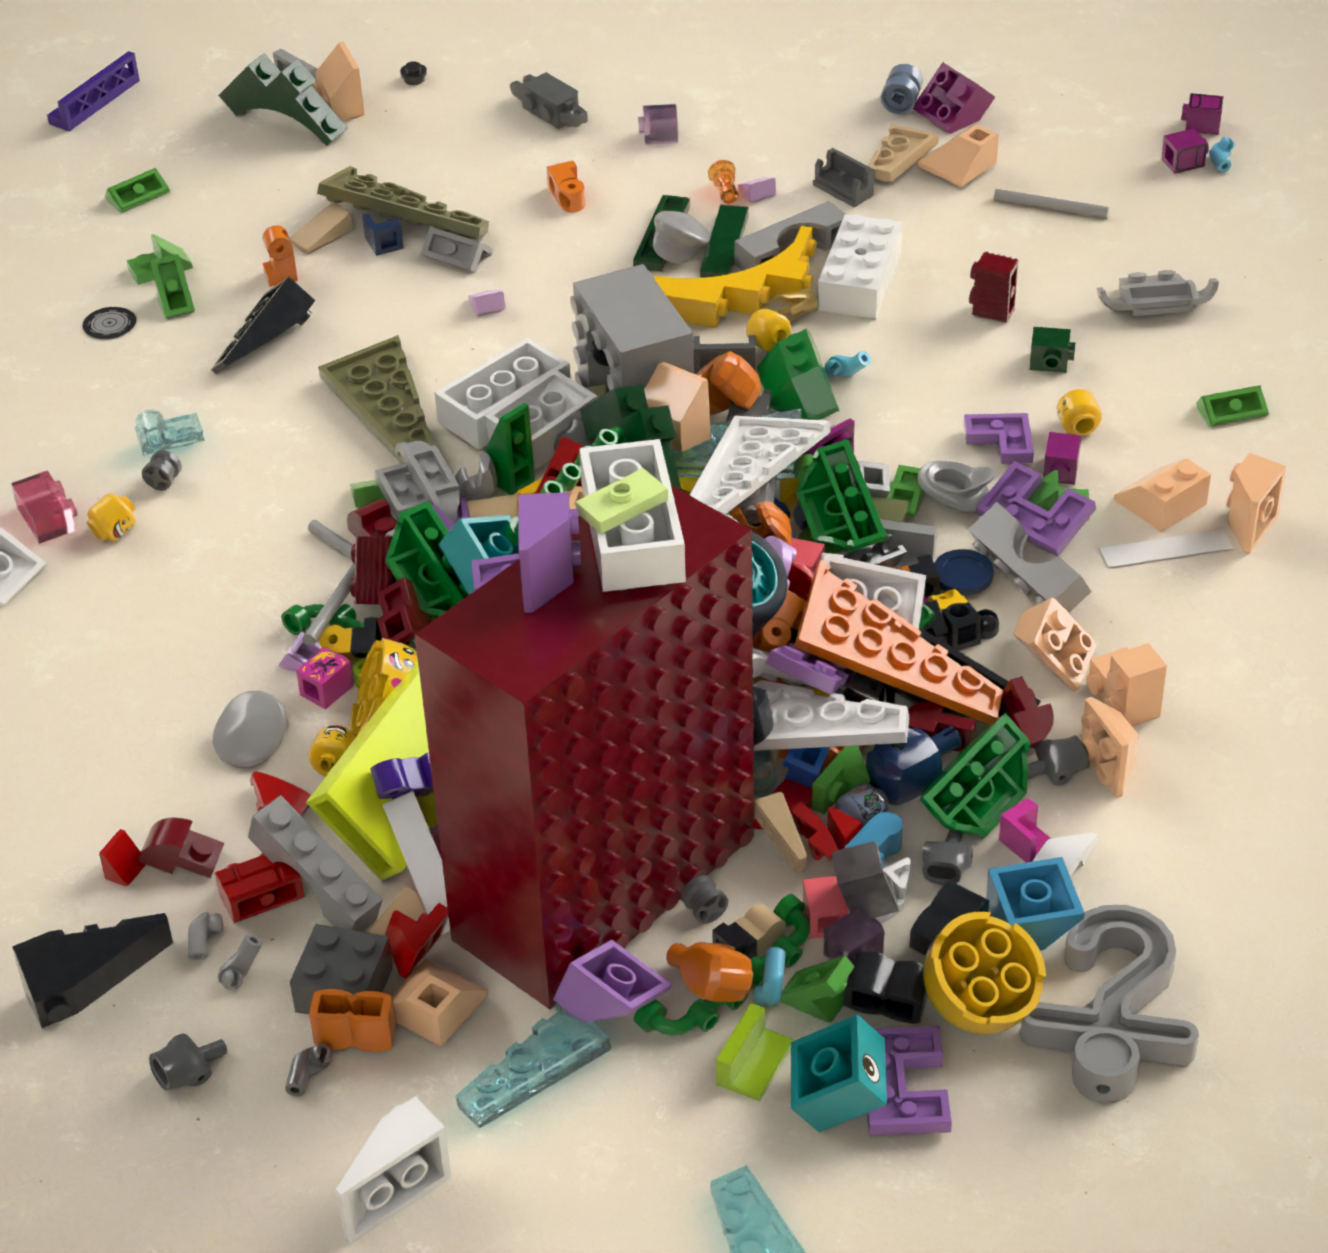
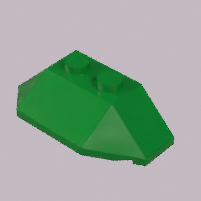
M807 329L778 341L757 366L763 388L771 390V409L806 420H820L840 411L813 337Z
M849 440L816 449L812 457L813 461L807 468L796 490L797 498L814 542L830 547L858 550L888 540Z
M426 501L399 513L385 563L397 581L403 577L412 581L420 610L429 613L430 618H438L469 594L464 589L462 582L439 546V543L449 531L430 502Z
M1005 713L966 746L922 791L920 801L944 828L982 839L985 838L999 824L1001 814L1014 807L1027 794V752L1029 751L1030 740Z

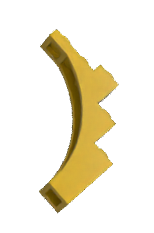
M801 226L794 242L786 250L750 269L707 278H672L655 275L654 280L685 323L717 328L721 317H725L727 311L752 315L762 309L764 304L768 305L770 299H774L776 295L798 293L801 289L805 290L806 288L812 289L813 275H809V258L814 257L817 242L812 239V227ZM780 300L793 303L795 302V300Z

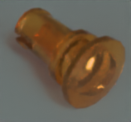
M719 160L709 167L708 177L718 188L721 201L725 204H731L739 196L734 184L736 169L732 162Z

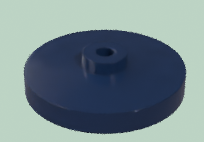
M967 549L951 550L940 555L934 562L940 575V588L946 592L956 589L963 596L975 595L985 591L992 584L994 577L993 564L985 555Z

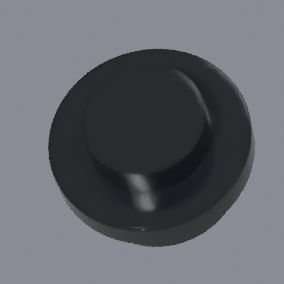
M416 61L408 62L400 69V75L406 84L419 85L425 81L427 68Z

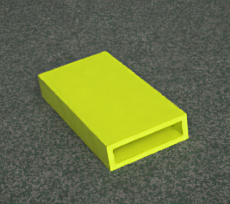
M418 659L409 673L391 691L306 801L318 816L381 881L403 872L407 864L383 808V804L394 799L378 798L370 768L385 760L421 757L429 752ZM434 792L427 796L416 797L430 833L437 824Z

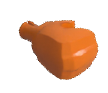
M697 942L686 947L681 943L680 945L675 943L667 951V963L671 967L679 968L682 980L689 990L707 1001H743L751 988L753 979L751 960L746 955L735 951L733 946Z

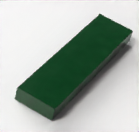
M662 195L634 256L633 266L644 264L647 270L662 272L666 260L658 256L653 247L656 231L654 218L662 211L688 213L690 198Z
M720 204L711 238L701 265L700 278L732 274L735 264L734 241L743 236L749 216V207Z

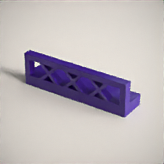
M128 51L57 101L59 107L47 114L49 125L70 132L138 83L140 79L135 53Z

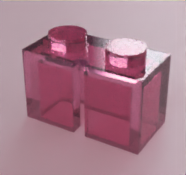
M48 470L11 483L16 507L39 544L76 531L73 520L77 516L76 507L71 498L66 499L61 482L59 480L54 481Z

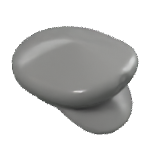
M662 211L654 218L656 231L653 247L657 255L666 261L679 264L684 263L710 241L711 237L707 228L687 213Z
M931 461L920 469L917 480L921 489L931 498L959 511L976 513V507L989 492L987 484L995 478L996 471L992 467L973 468L958 462Z
M248 691L237 695L226 706L214 728L212 742L219 758L229 765L240 768L253 767L268 760L280 746L288 727L285 709L276 697L262 691Z

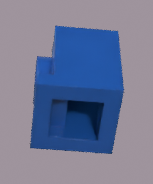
M830 747L789 749L782 765L789 768L785 779L812 788V784L817 779Z

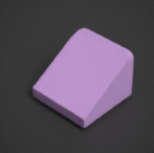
M774 177L758 178L738 184V189L750 202L758 201L776 195V179Z
M494 289L468 295L476 315L505 309L504 293L502 290Z
M301 632L278 666L296 671L322 648L318 642L313 646L304 644L302 638L305 633Z

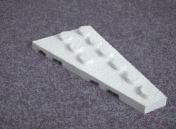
M734 416L690 496L717 511L727 514L830 433V421Z
M764 680L753 684L754 687L767 690L774 720V727L765 740L754 746V751L907 743L909 725L907 706L869 699L860 703L845 700L842 694L833 693L829 697L814 695L813 689Z

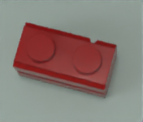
M263 853L256 858L242 863L229 864L223 870L215 872L220 898L225 908H227L233 923L305 897L301 875L286 863H272Z

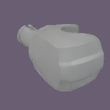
M483 450L479 451L481 461H479V469L476 475L468 477L466 468L462 466L454 476L459 484V498L466 497V501L492 498L497 487L496 468L492 458Z

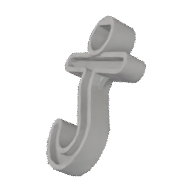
M1102 905L1085 911L1084 919L1068 932L1064 960L1070 969L1085 972L1094 967L1097 956L1101 952L1110 948L1129 950L1136 954L1137 958L1099 987L1095 998L1086 1006L1075 1007L1039 1002L1036 1008L1020 1022V1038L1027 1045L1074 1052L1072 1066L1073 1084L1085 1097L1101 1103L1117 1102L1125 1099L1133 1092L1137 1081L1139 1060L1171 1065L1190 1064L1195 1059L1199 1037L1198 1029L1191 1022L1136 1014L1169 986L1174 971L1176 947L1173 934L1161 919L1144 909L1129 905Z

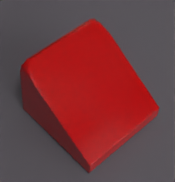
M830 807L827 815V829L831 833L838 850L845 849V846L861 830V821L834 807Z
M120 829L99 852L105 879L128 886L146 864L137 861L141 851L125 830Z

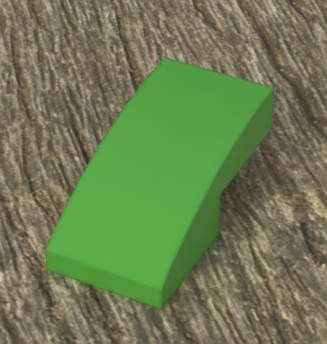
M898 465L894 481L890 482V493L887 498L908 501L907 516L915 517L925 496V492L921 489L917 480L921 468Z

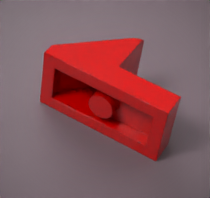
M438 903L429 914L423 912L417 921L398 910L393 911L385 936H389L391 954L401 977L407 979L442 936L449 918L448 908Z

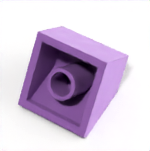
M569 492L518 495L519 558L524 613H533L574 583L573 566L581 565L580 540L572 541L571 534H579L578 509H570Z
M610 940L569 964L553 1000L565 1008L570 1016L578 1018L584 1023L630 1015L668 992L672 984L616 942Z

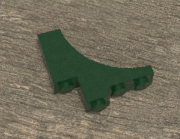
M263 53L251 62L218 95L236 117L240 113L251 109L277 111L303 124L326 146L348 128L311 86L316 79L299 59L281 72L269 57Z
M643 385L614 388L580 409L587 441L595 440L602 429H612L614 427L622 428L626 443L660 439L670 484L682 491L670 440L676 438L669 405L648 408Z

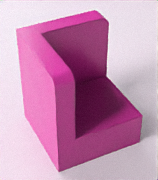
M1029 798L1001 814L999 841L1025 863L1032 862L1046 841L1051 839L1037 827L1039 806Z

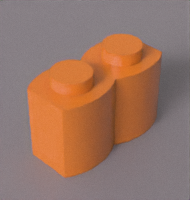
M324 989L314 992L309 1018L315 1045L324 1043L331 1050L355 1047L367 1052H381L392 1049L396 1032L392 996L378 991H363L351 994L340 989Z

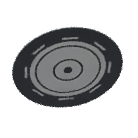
M106 307L89 314L84 319L82 326L84 332L91 337L112 339L131 331L136 324V316L126 308Z

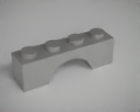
M827 201L734 241L735 266L743 271L774 258L794 242L801 226L812 227V239L817 242L816 248L825 251L830 250L846 213L830 201Z
M998 502L968 529L976 540L972 543L975 549L986 557L991 555L995 559L992 563L1004 576L1007 577L1011 573L1015 577L1013 582L1025 595L1032 592L1036 596L1034 601L1037 605L1053 597L1070 613L1092 592L1081 575L1060 557L1045 563L1024 561L1022 553L1029 535L1019 521Z
M281 795L252 816L248 838L272 863L283 862L288 864L307 881L319 900L323 916L333 927L362 932L377 920L383 899Z

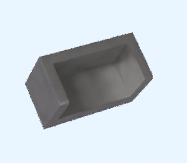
M875 841L831 852L838 886L855 923L899 912L893 881L890 877H886L883 871L879 848Z

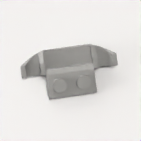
M1162 270L1158 272V275L1146 276V273L1135 272L1128 274L1127 278H1119L1120 298L1108 297L1103 287L1097 288V293L1105 306L1112 310H1128L1133 316L1192 312L1193 305L1206 303L1213 298L1218 290L1219 281L1216 278H1210L1207 286L1197 291L1196 285L1192 280H1184L1173 270Z
M423 441L397 443L395 454L396 456L402 455L403 463L375 470V480L397 520L400 512L429 501L431 505L435 504L456 524L457 510L460 504L459 484L437 446H430Z

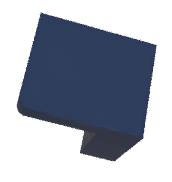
M369 214L362 215L365 239L376 256L404 249L402 229L398 219L375 224Z

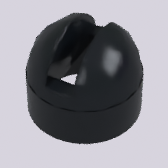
M989 609L979 610L978 614L981 616V639L995 637L999 632L997 614Z

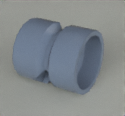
M899 64L891 69L881 93V103L885 109L894 114H906L914 108L923 84L921 72L910 64Z

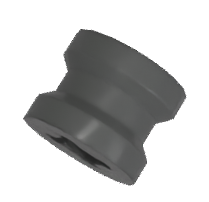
M157 450L151 456L150 462L142 469V478L146 484L155 490H167L172 485L173 478L180 473L182 468L181 462L173 453L166 450Z
M706 875L692 879L681 893V901L687 908L693 909L694 917L702 924L717 920L726 911L728 906L726 895L721 890H716L715 882Z

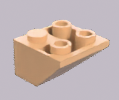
M976 124L917 161V166L950 181L954 185L962 187L997 163L999 134Z
M1052 597L1022 612L1013 635L1039 662L1074 692L1080 688L1097 644L1070 616L1069 612Z
M1093 697L1085 699L1084 715L1081 717V743L1087 753L1089 763L1097 772L1100 782L1103 785H1107L1115 797L1122 796L1136 761L1139 735L1121 712Z
M425 958L391 995L396 1023L442 1047L488 996V990Z

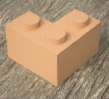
M1149 643L1132 649L1125 647L1090 659L1089 675H1087L1086 682L1093 695H1097L1102 703L1121 712L1129 724L1134 726L1160 717L1167 665Z

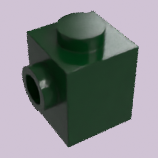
M1033 327L1029 370L1067 373L1068 360L1074 361L1076 342H1070L1071 329Z

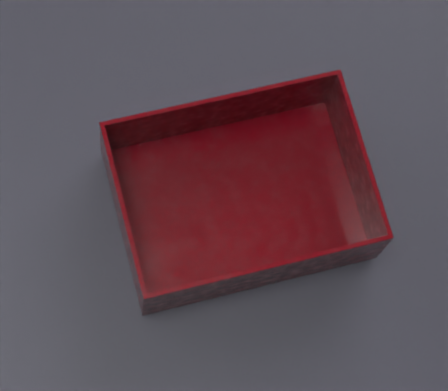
M672 485V493L685 544L686 582L603 592L590 525L579 515V534H571L572 541L580 540L581 565L573 566L574 583L536 611L524 613L520 559H518L415 634L451 940L549 1010L557 1004L553 998L571 962L610 940H613L625 949L631 940L638 934L646 932L653 922L665 911H670L676 906L687 883L698 876H708L716 868H721L732 854L739 848L747 846L754 837L752 530Z

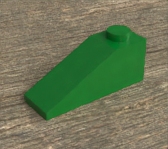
M523 403L499 419L485 449V452L489 454L495 464L497 487L509 495L516 494L518 490L535 481L529 405Z

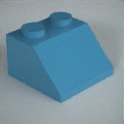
M1063 857L988 869L986 899L990 900L989 909L992 917L1001 919L1010 925L1018 924L1031 936L1040 951L1045 950L1084 919L1085 912Z

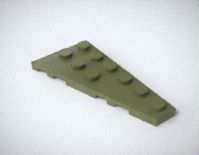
M352 166L339 171L318 184L317 194L326 196V199L330 202L342 203L344 201L353 204V207L359 210L380 211L379 214L388 218L402 217L409 224H427L446 232L459 233L460 236L472 240L479 239L488 231L489 221L461 210L447 211V204L439 201L427 203L426 196L391 182L377 183V176L372 174L358 175L357 168Z
M399 335L318 367L319 377L400 463H403L402 455L396 456L395 454L397 443L423 441L430 446L434 445L430 430L427 428L423 409L420 406L411 372L407 366L406 356L402 350Z

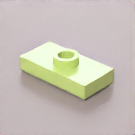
M642 468L576 501V509H578V514L602 534L667 501L668 488Z

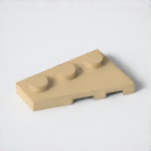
M891 124L889 135L884 136L882 139L881 149L876 150L868 164V167L874 169V178L882 182L894 181L939 144L938 134Z

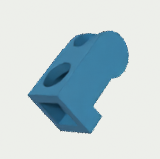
M878 813L871 818L845 848L875 841L878 845L882 867L884 868V861L887 857L898 853L902 848L903 821L894 813Z

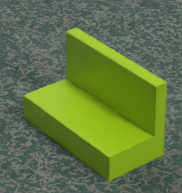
M750 1003L716 1059V1085L757 1101H761L791 1050V1042L794 1041L792 1038L765 1029V1008Z

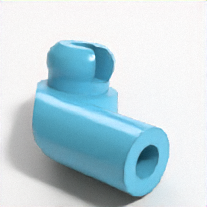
M1222 137L1220 142L1215 143L1209 151L1210 159L1220 172H1226L1231 168V162L1228 157L1231 155V150L1235 147V143L1229 137Z
M861 351L853 357L835 355L829 358L824 368L829 376L840 375L850 377L868 366L871 358L865 351Z
M771 947L766 950L763 984L757 985L753 991L754 1000L760 1006L768 1005L771 1007L776 1005L781 999L786 954L781 948Z

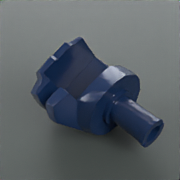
M949 726L938 734L929 737L927 733L919 728H908L907 743H892L898 749L893 748L890 744H875L874 749L869 751L866 756L865 766L869 774L870 784L885 793L890 805L899 806L919 797L922 791L942 772L941 756L962 745L958 731H954V727Z

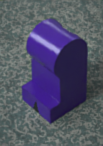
M429 752L421 757L385 760L370 768L376 792L380 799H396L412 791L415 797L427 796L434 792Z

